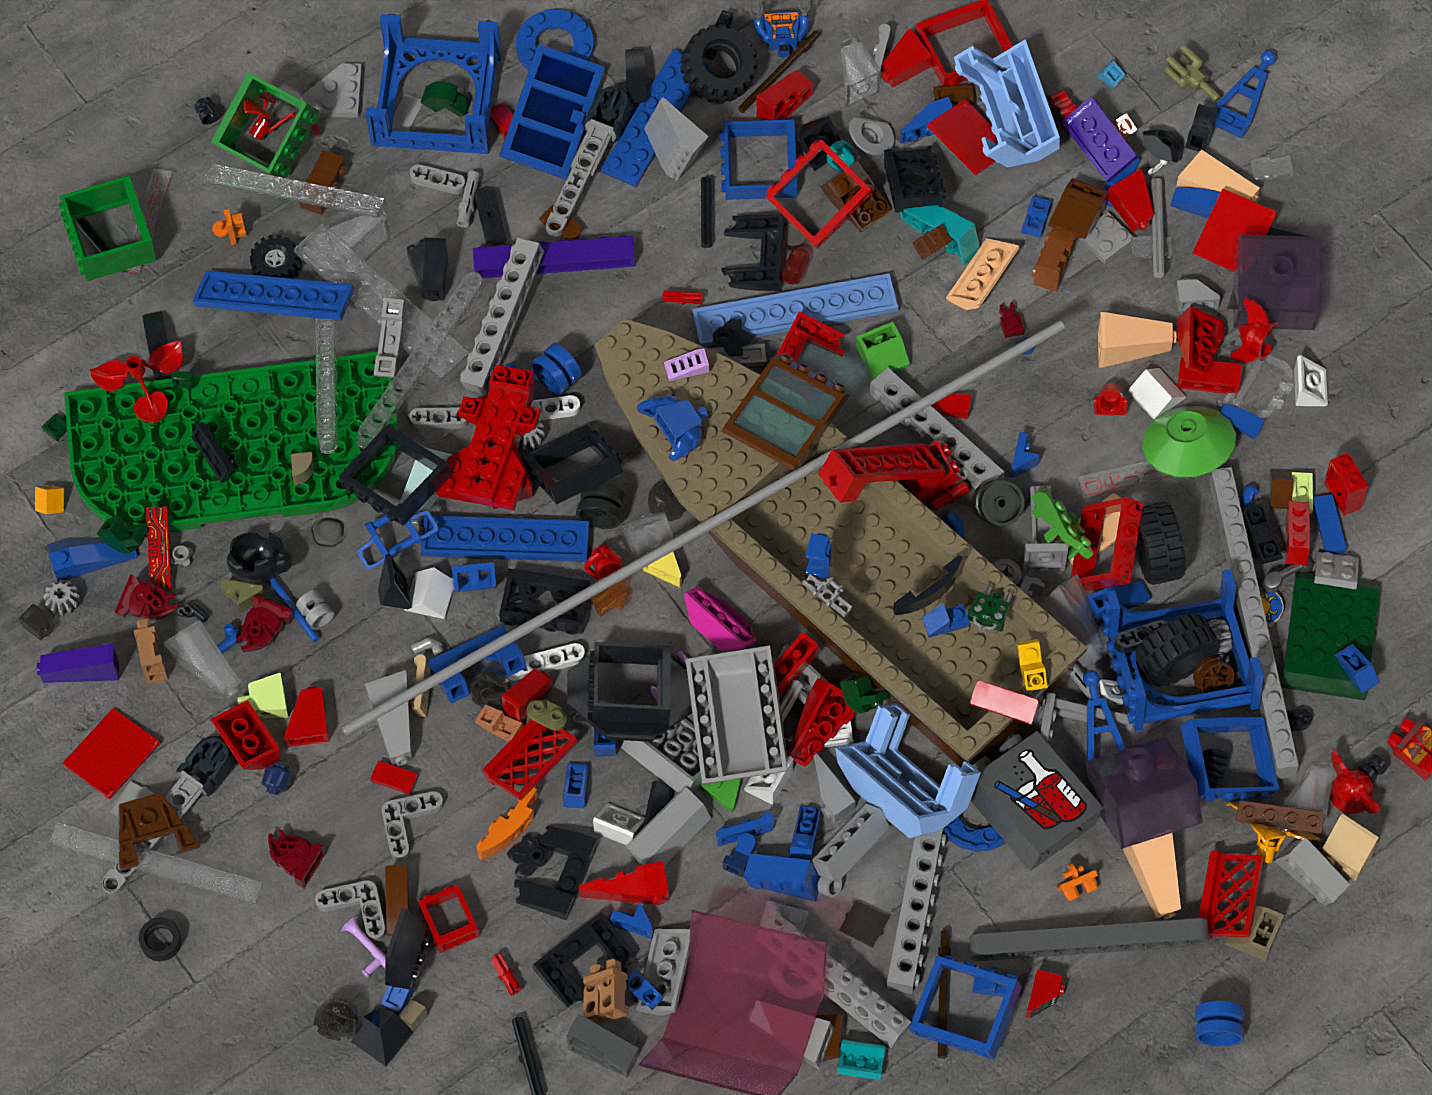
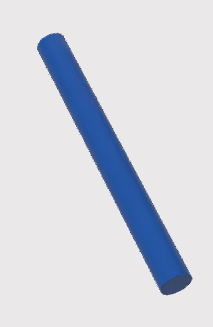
M275 577L268 581L285 605L292 609L294 617L311 640L317 642L320 636L307 623L305 616H302L296 604Z

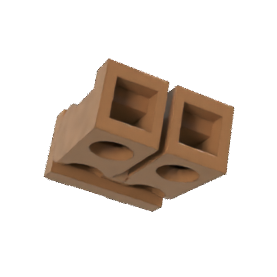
M149 619L138 620V629L134 630V636L138 645L141 667L146 682L150 684L168 680L159 651L161 646L155 626H151Z
M615 959L607 960L606 970L602 965L590 966V975L583 977V984H586L584 987L583 1016L598 1025L629 1015V1007L625 1005L628 974L621 971L620 961Z

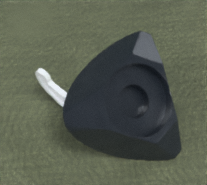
M1158 129L1143 131V138L1147 149L1152 155L1160 159V163L1148 171L1149 175L1158 171L1168 161L1178 163L1180 139L1175 134Z

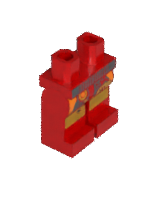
M1406 717L1399 726V729L1406 736L1402 738L1394 731L1386 743L1394 749L1393 755L1396 758L1399 757L1403 763L1426 781L1432 775V730L1425 726L1422 721L1419 720L1415 723Z

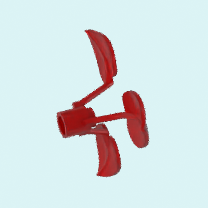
M263 91L260 97L264 100L263 107L249 98L244 100L245 113L259 115L249 133L261 141L267 132L272 133L275 128L289 118L295 119L298 113L295 111L289 113L270 127L271 122L268 119H272L273 116L266 108L268 102L275 104L276 99L267 91ZM316 124L312 125L311 128L315 130L318 136L320 137L321 133L319 131V128Z
M174 341L157 348L149 357L150 364L146 363L144 359L141 360L138 356H131L126 360L125 364L119 360H111L89 371L94 382L106 391L121 389L124 385V379L128 378L129 374L133 378H138L146 396L136 401L134 405L135 414L143 421L159 422L167 413L168 401L162 392L156 391L151 395L149 394L142 379L145 373L144 366L154 371L159 369L164 374L177 371L183 362L182 344L180 341Z

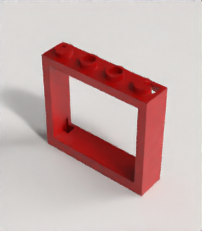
M979 0L916 23L915 34L932 55V67L943 87L957 86L968 79L962 75L960 76L957 71L946 74L927 37L984 17L1002 51L1005 52L1013 47L988 0Z
M822 139L819 142L817 140L813 142L809 147L810 151L805 156L801 155L795 161L796 165L791 170L787 169L781 175V180L768 188L766 191L768 194L765 196L816 248H819L874 192ZM823 149L861 189L813 236L775 197Z
M1124 497L1083 506L1080 525L1085 530L1084 536L1091 542L1090 548L1093 555L1089 559H1086L1080 553L1074 556L1069 586L1083 591H1091L1130 584L1143 508L1142 502ZM1120 512L1110 573L1093 576L1103 516Z

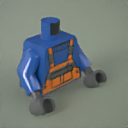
M802 1L800 2L799 8L802 11V15H800V12L764 13L763 17H761L763 12L762 4H759L760 12H755L752 5L751 12L755 15L754 24L757 36L763 43L768 44L770 50H778V56H789V49L797 48V42L802 41L808 32L809 16L807 14L811 9L810 2L807 10L802 9Z

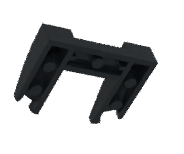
M783 214L733 216L732 219L736 224L732 230L725 228L724 235L761 239L760 266L722 268L723 275H728L731 280L728 283L729 287L755 291H781L782 240L784 239L785 231Z
M547 826V831L540 838L535 836L539 845L566 855L568 859L555 889L515 879L514 886L515 888L519 887L520 898H516V903L567 921L579 892L578 885L582 884L597 848V838L566 829Z
M602 912L533 964V970L566 1008L570 1007L569 1003L583 1002L584 993L565 968L595 945L601 949L609 960L615 959L620 961L621 971L624 973L628 971L625 965L629 957H635L633 950Z

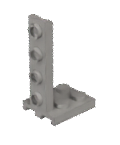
M1030 486L1032 542L1025 544L1023 571H1027V568H1039V571H1048V568H1060V571H1065L1068 544L1060 541L1053 542V540L1048 543L1044 534L1053 526L1043 521L1041 516L1036 519L1032 513L1036 505L1031 496L1039 490H1048L1051 493V486Z
M1047 692L1046 699L1043 700L1042 707L1039 708L1035 732L1038 731L1047 743L1050 742L1053 734V729L1050 728L1052 722L1054 723L1055 717L1061 716L1087 722V704L1069 702L1065 698L1055 699L1056 694ZM1094 707V724L1106 726L1108 724L1101 707ZM1110 711L1118 730L1130 731L1132 729L1133 723L1129 724L1127 712L1117 713Z

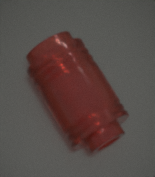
M795 248L791 251L781 274L786 283L793 285L800 282L809 261V253L805 249Z

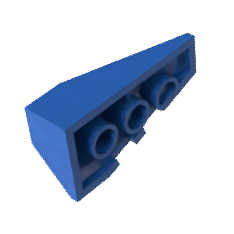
M65 539L47 545L49 557L58 582L60 579L66 580L138 558L135 548L130 554L121 553L108 546L102 539Z

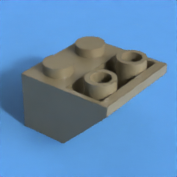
M1241 906L1239 911L1242 913L1248 906ZM1255 906L1250 937H1227L1225 945L1266 961L1284 915L1264 906ZM1242 919L1233 928L1244 931L1246 922Z

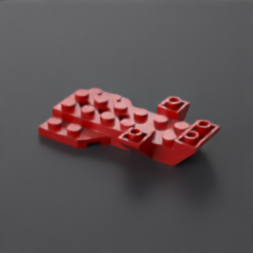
M495 365L489 381L491 387L485 403L483 399L464 396L457 414L474 424L476 429L470 445L448 457L447 462L452 475L436 491V495L443 498L515 510L527 474L514 452L520 436L536 428L541 410L530 408L533 401L534 371Z

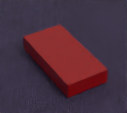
M378 760L370 781L410 795L418 778V773Z

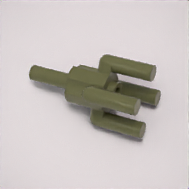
M1186 44L1180 49L1185 55H1182L1178 61L1171 55L1166 59L1170 66H1167L1164 72L1181 88H1185L1188 84L1194 90L1202 89L1215 102L1221 98L1206 83L1209 76L1200 69L1203 65V60Z

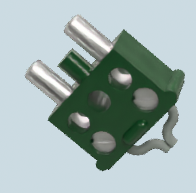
M985 585L983 592H978L972 607L968 609V619L979 627V631L984 632L986 629H994L1002 632L1010 611L1011 603L1009 602L1012 594L1006 592L1003 599L1000 600L999 593L989 596L992 586Z

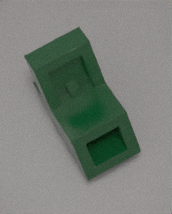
M437 81L425 87L420 103L435 112L446 108L461 117L465 115L469 98L457 91L458 86L448 82Z
M120 516L106 519L97 535L111 548L121 553L130 554L135 546L143 542L144 535L148 529L144 524L129 527Z
M869 675L853 676L840 682L846 703L852 710L858 713H865L875 709L877 706L883 705L884 700L891 698L888 690L873 691Z

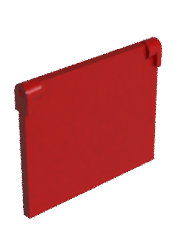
M963 99L957 105L927 124V127L975 176L996 162L994 159L987 157L982 149L984 147L982 138L984 137L995 144L998 143L996 135L992 132V126L966 99Z
M1222 188L1192 254L1247 278L1278 212Z
M112 708L62 764L110 800L161 743L151 734H148L116 709Z

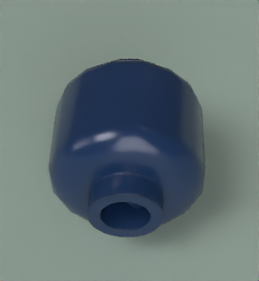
M274 762L272 765L266 766L261 781L262 785L267 788L266 792L278 795L279 792H286L288 790L292 777L288 766Z

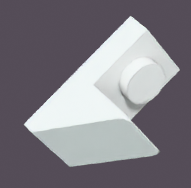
M1100 679L1097 684L1099 697L1105 698L1109 709L1122 706L1123 689H1119L1117 681Z

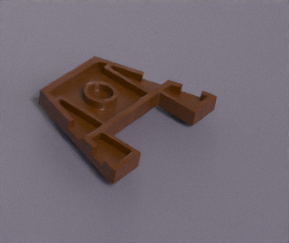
M161 792L119 804V871L139 865L133 847L134 844L174 833L181 853L200 848V842L192 836L186 824L181 822L177 813Z

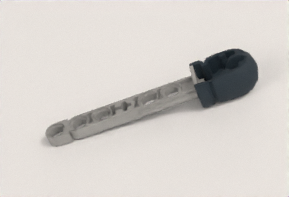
M611 86L601 90L583 122V128L586 131L585 137L570 166L572 170L553 207V213H550L546 223V232L550 236L557 237L563 233L567 221L590 175H594L609 141H618L631 114L632 103L628 93L621 88ZM616 110H619L618 118L617 114H615ZM602 114V119L608 122L616 119L614 126L610 127L596 121L597 115ZM589 144H596L598 149L591 151L587 146ZM586 159L591 164L585 167L580 164V161ZM578 176H580L581 179L578 180L577 186H575V185H574L575 178H577ZM573 191L576 196L574 198H567L565 193ZM559 207H565L567 208L568 212L566 214H560L558 213L557 209ZM558 223L561 228L552 230L549 225Z
M208 736L203 738L186 757L185 763H181L177 768L176 772L181 778L165 796V799L175 810L179 819L184 816L201 793L210 796L215 790V785H219L234 764L235 757L222 737ZM199 760L200 766L198 769L204 774L214 771L212 775L208 776L207 782L204 785L200 783L201 779L196 775L192 777L188 775ZM177 795L183 796L185 798L184 804L180 806L173 803L174 797ZM164 836L148 840V843L151 844L149 847L145 842L134 844L133 847L141 845L145 848L144 854L137 856L139 865L131 868L129 872L123 873L119 871L118 859L114 870L111 868L102 880L103 890L109 895L118 894L127 883V879L133 876ZM110 879L117 880V888L113 890L107 889V881Z

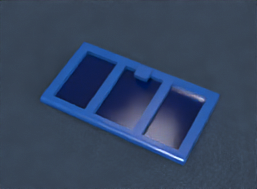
M538 45L504 140L500 157L567 180L570 166L584 130L583 122L594 101L605 67L544 45Z

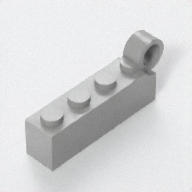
M865 804L813 858L812 862L818 875L821 876L818 881L819 893L831 898L836 897L842 889L841 878L890 828L882 809Z

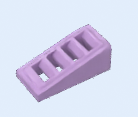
M704 348L664 362L669 381L709 372V363ZM689 362H692V367H689ZM680 364H684V370H681ZM672 366H676V373H673Z

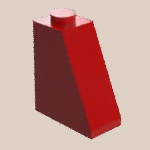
M911 28L906 31L882 63L881 77L892 88L932 67V55Z
M1139 169L1111 186L1108 190L1107 198L1133 233L1139 229L1143 231L1148 228L1154 216L1144 174Z
M534 668L502 695L504 714L523 723L528 717V704L534 700L542 701L552 689L551 677L546 672H540Z
M311 686L300 691L284 735L287 748L329 742L322 687Z

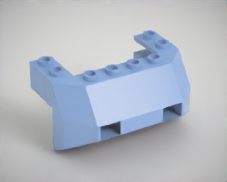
M1026 39L995 58H991L974 46L954 57L957 73L980 87L982 93L980 97L986 105V114L993 125L991 127L992 132L998 140V143L995 144L986 137L982 138L984 145L982 149L987 157L994 159L1005 167H1012L1039 161L1059 149L1060 137Z
M898 703L878 706L865 742L835 747L837 762L853 790L871 806L882 809L885 818L910 839L940 831L968 808L981 772L967 761L963 762L961 768L955 763L949 764L941 786L897 750L910 713Z

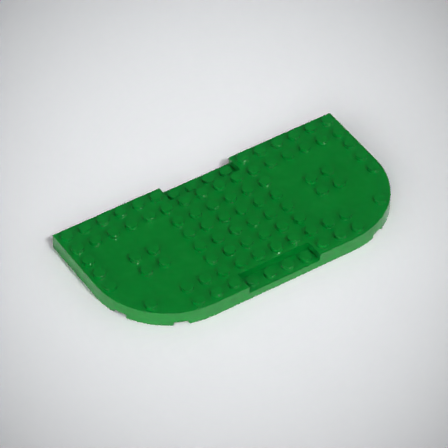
M378 352L194 375V389L175 388L172 379L148 381L144 383L149 394L151 395L156 391L162 392L168 401L166 415L159 422L155 423L143 421L135 414L134 405L136 401L146 396L140 383L125 384L116 391L94 388L64 392L69 460L73 481L86 507L103 522L108 518L120 516L129 527L144 524L147 528L146 508L167 506L169 532L200 529L202 524L277 514L291 517L344 508L356 503L359 499L355 494H349L346 489L341 487L342 483L339 475L387 425L399 431L393 379L374 376L375 360ZM205 422L227 458H234L239 465L238 471L231 474L227 482L221 483L193 441L191 435L197 423ZM389 444L358 476L356 481L373 491L390 471L398 448ZM312 452L314 470L311 477L302 484L294 485L291 454Z

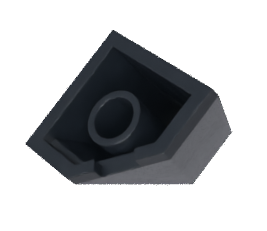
M425 237L420 240V244L407 246L408 261L423 299L429 301L444 300L448 268L446 239Z

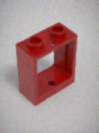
M939 440L926 447L934 457L941 453L950 473L942 477L932 496L916 497L907 486L909 492L921 503H924L962 479L959 473L961 468L951 457V448L947 443L944 444Z
M1349 452L1331 459L1324 484L1330 494H1333L1334 501L1343 516L1362 508L1368 484Z
M459 885L447 886L441 892L434 895L428 894L418 901L421 913L439 954L479 937L478 928ZM457 897L468 925L439 936L428 909Z

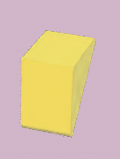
M673 552L643 568V571L677 587L682 585L681 573Z

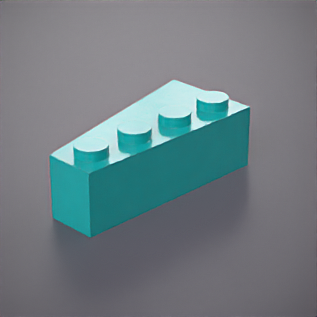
M933 205L904 208L903 212H900L901 220L920 233L924 231L927 234L942 224L952 242L944 246L946 247L945 251L950 255L957 254L961 257L960 262L964 265L969 262L980 248L975 224L970 219L959 216L955 211Z

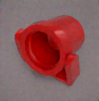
M1112 382L1106 383L1102 387L1098 398L1094 397V413L1096 415L1127 414V397H1123L1119 385Z
M601 545L592 551L591 556L584 563V569L599 581L621 569L623 559L608 545ZM592 564L595 566V571L590 567Z

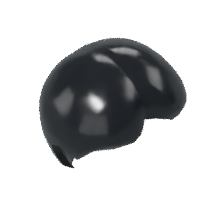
M268 532L269 537L264 538L258 533H243L231 541L230 552L227 556V566L236 579L248 584H262L272 580L279 573L289 571L293 564V558L284 548L282 540L275 534Z

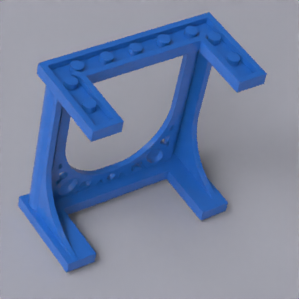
M381 14L380 24L385 55L377 108L367 107L366 109L371 146L488 154V129L497 63L501 61L502 57L498 22L489 20L478 22V43L475 41L464 42L438 40L435 38H407L403 36L400 15ZM404 55H414L415 60L412 62L407 61ZM469 59L479 60L472 66L466 64ZM442 60L455 63L469 73L475 84L473 114L465 115L466 135L392 130L398 87L402 78L409 70L424 62Z
M1231 569L1222 571L1220 595L1217 600L1156 611H1134L1120 605L1115 590L1107 592L1106 600L1103 601L1105 612H1102L1104 624H1101L1103 636L1108 638L1106 642L1109 654L1112 653L1113 655L1112 667L1114 671L1118 672L1117 684L1119 689H1123V705L1128 707L1127 718L1129 724L1133 723L1134 731L1143 730L1144 723L1249 704L1251 710L1259 709L1264 673L1259 657L1250 658V661L1248 659L1233 611L1236 585ZM1190 613L1200 614L1207 621L1222 619L1229 626V631L1231 632L1232 652L1243 686L1186 697L1162 694L1151 688L1139 674L1135 658L1136 650L1131 652V656H1127V653H1120L1115 649L1114 642L1116 636L1120 632L1158 620L1170 622L1174 618H1179L1185 614L1189 615ZM1143 634L1138 637L1143 640L1147 635ZM1146 693L1152 695L1151 700L1146 697ZM1156 699H1161L1163 702L1158 701V704H1156Z

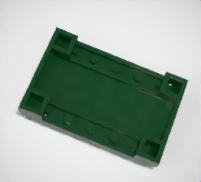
M1295 572L1281 688L1365 701L1367 691L1361 693L1352 684L1336 659L1335 654L1353 644L1371 663L1379 584L1357 581L1356 589L1317 584L1314 583L1315 574Z

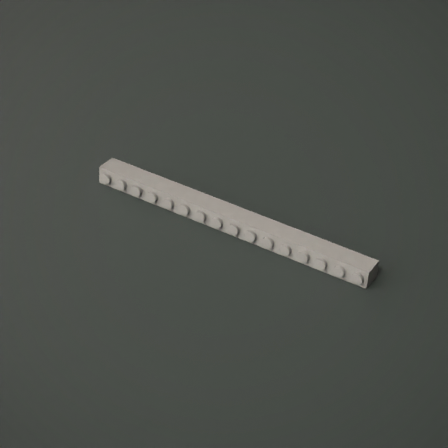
M1232 467L1215 469L1210 474L1209 484L1228 570L1231 569L1236 585L1235 602L1248 659L1250 661V658L1259 657L1264 673L1259 711L1261 717H1264L1276 777L1277 779L1296 777L1299 765Z

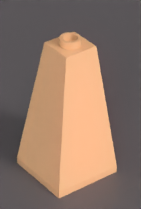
M1101 312L1098 327L1099 368L1171 351L1172 344L1176 343V331H1173L1172 323Z
M1171 828L1123 848L1156 918L1163 916L1164 920L1176 916L1175 911L1181 909L1173 835Z

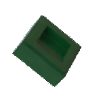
M172 371L171 379L175 388L194 389L193 373Z
M55 413L42 426V430L58 441L67 433V422Z

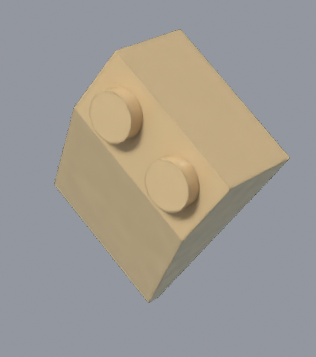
M1342 813L1322 848L1321 854L1332 866L1339 869L1343 876L1356 881L1369 864L1379 837Z

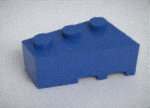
M750 853L743 876L752 888L765 889L817 901L819 894L818 881L821 876L818 875L816 868L810 860Z

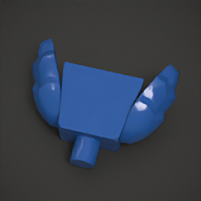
M670 395L653 397L637 405L639 413L654 417V420L674 448L669 456L670 460L676 461L686 457L697 448L702 437V420L708 417L704 406L694 409L689 401H681L679 398Z

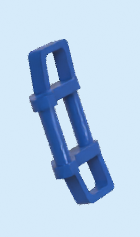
M426 509L414 514L405 524L412 536L388 550L376 532V529L390 522L387 516L384 515L372 523L371 521L366 523L365 526L372 539L357 550V554L366 569L371 570L382 564L386 554L390 553L393 557L413 544L423 542L424 538L436 532L439 527L430 511ZM427 515L433 524V528L420 536L411 520ZM375 542L383 558L373 564H368L362 551Z

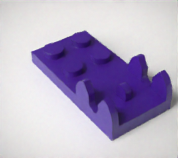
M1090 96L1061 122L1105 181L1110 182L1139 156L1113 124V119L1102 109V104Z

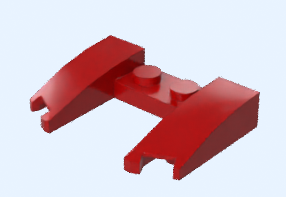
M799 311L777 355H789L793 358L792 361L796 362L805 343L808 342L843 357L844 349H839V338H844V334ZM777 366L768 377L769 380L799 395L808 404H810L809 399L817 393L820 396L824 393L822 390Z

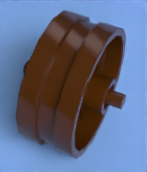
M1212 656L1202 660L1197 665L1193 680L1194 684L1203 693L1230 689L1235 675L1230 665L1222 658ZM1222 665H1224L1225 669L1220 671Z

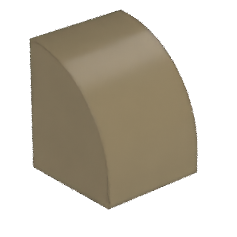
M312 452L291 454L294 485H299L307 481L313 473Z
M410 1000L398 1017L414 1033L427 1017V1012L423 1005Z

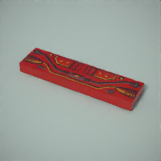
M168 507L146 508L149 580L163 590H172Z

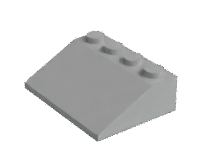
M663 97L644 128L661 167L669 177L678 180L692 165L709 137Z
M683 719L652 742H623L621 748L678 793L684 787H687L692 793L700 788L702 779L695 727L687 719Z

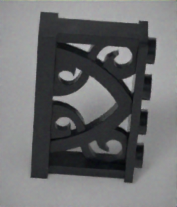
M927 146V149L892 152V149L884 150V168L895 213L903 212L904 208L933 205L943 207V200L946 199V189L943 187V178L940 176L936 152H932L931 146ZM910 172L925 177L916 186L909 181L901 180L908 177Z
M508 569L499 611L500 622L508 626L522 625L542 614L530 600L538 598L545 590L551 591L552 598L557 603H561L591 586V582L584 579ZM512 586H518L519 595L510 597ZM530 588L538 589L536 593L527 595V593H532ZM558 592H560V593H565L564 595L561 596V597L564 598L565 600L559 598V597L557 596V593H558ZM589 599L581 603L580 607L572 608L578 614L575 620L564 619L566 615L572 617L571 612L567 611L539 628L549 632H555L556 630L564 631L570 635L582 634ZM519 600L522 601L521 603H517L514 607V609L520 608L522 610L521 612H513L509 610V605L512 602Z

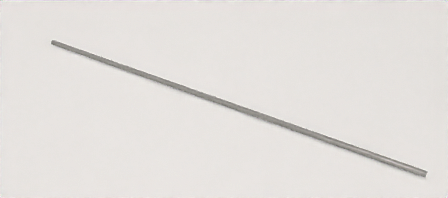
M1062 321L1054 323L833 449L856 448L1065 330ZM831 450L341 727L342 731L346 736L350 735L823 466Z

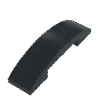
M162 311L142 315L149 355L157 348L168 343ZM159 369L157 371L153 370L155 380L171 379L172 373L164 374Z
M959 555L943 567V577L915 597L909 591L894 603V614L903 615L918 611L942 597L957 579L962 567V557Z

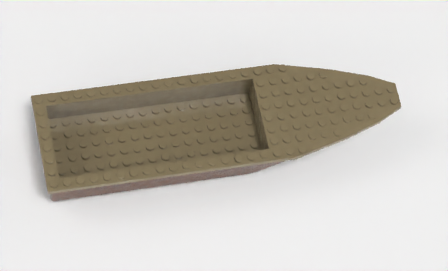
M627 319L620 321L594 344L608 387L636 438L679 503L697 518L700 523L794 471L721 432L760 374L671 332ZM698 349H705L709 363L708 373L674 381L668 380L664 366L665 361ZM689 362V367H692V362ZM680 364L681 370H684V364ZM672 366L673 373H676V366ZM769 379L766 380L760 389L818 422L823 417L799 395ZM670 395L679 398L681 401H689L694 409L704 406L708 417L702 420V437L697 448L686 457L676 461L670 460L669 456L674 448L654 420V417L638 412L637 405L653 397ZM758 396L754 397L737 422L738 425L794 455L798 454L815 429L814 426ZM830 423L801 467L849 439ZM819 468L708 531L723 552L741 571L858 676L869 675L873 690H888L891 698L886 699L889 704L898 703L909 712L908 721L960 768L964 761L973 765L988 752L992 753L1024 723L970 705L977 680L1038 699L1039 709L1042 706L1043 700L1046 699L1047 692L1052 693L1056 688L1061 687L1065 683L1075 662L1087 651V647L897 481L866 483L856 502L840 503L819 477L818 473L821 470ZM811 533H822L829 537L831 542L829 578L834 577L833 581L839 586L844 585V591L839 593V597L852 606V610L845 617L831 606H826V602L818 596L815 597L813 592L803 585V581L809 576L805 574L809 558L805 557ZM959 555L962 557L960 573L953 585L942 597L918 611L903 615L894 614V603L909 591L915 597L943 577V567ZM815 577L821 583L823 581L827 582L825 578ZM808 581L810 585H815L814 581ZM832 585L827 587L832 593L836 590ZM985 585L992 586L989 596L999 593L1000 600L1003 599L1006 592L1012 594L1009 602L1011 603L1010 611L1002 632L994 629H986L984 632L979 631V627L970 621V627L928 637L922 617L944 603L946 609L964 605L968 615V609L972 607L978 592H983ZM825 593L823 597L825 599H830L831 594ZM836 600L834 603L838 605L840 602ZM846 606L840 607L845 612L848 610ZM1038 639L1048 688L1026 691L1019 664L1017 642Z

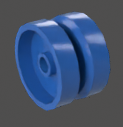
M556 343L551 344L544 350V355H538L531 362L532 370L539 381L550 392L558 396L569 388L568 383L574 384L582 377L581 369L575 359L562 346Z
M1210 1001L1196 1006L1195 1020L1199 1023L1195 1027V1039L1197 1042L1220 1047L1233 1046L1243 1042L1244 1027L1241 1023L1244 1021V1008L1241 1005L1227 1001Z

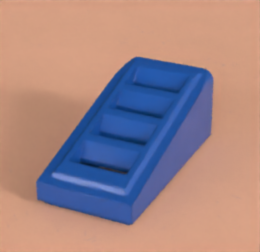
M567 764L563 792L564 807H585L589 764ZM571 773H583V775H571Z

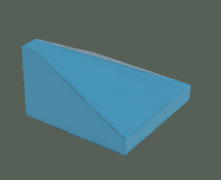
M1113 60L1096 76L1114 88L1126 74Z

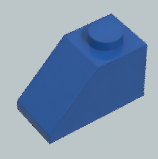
M1353 644L1335 654L1336 659L1350 681L1361 693L1380 683L1373 665Z

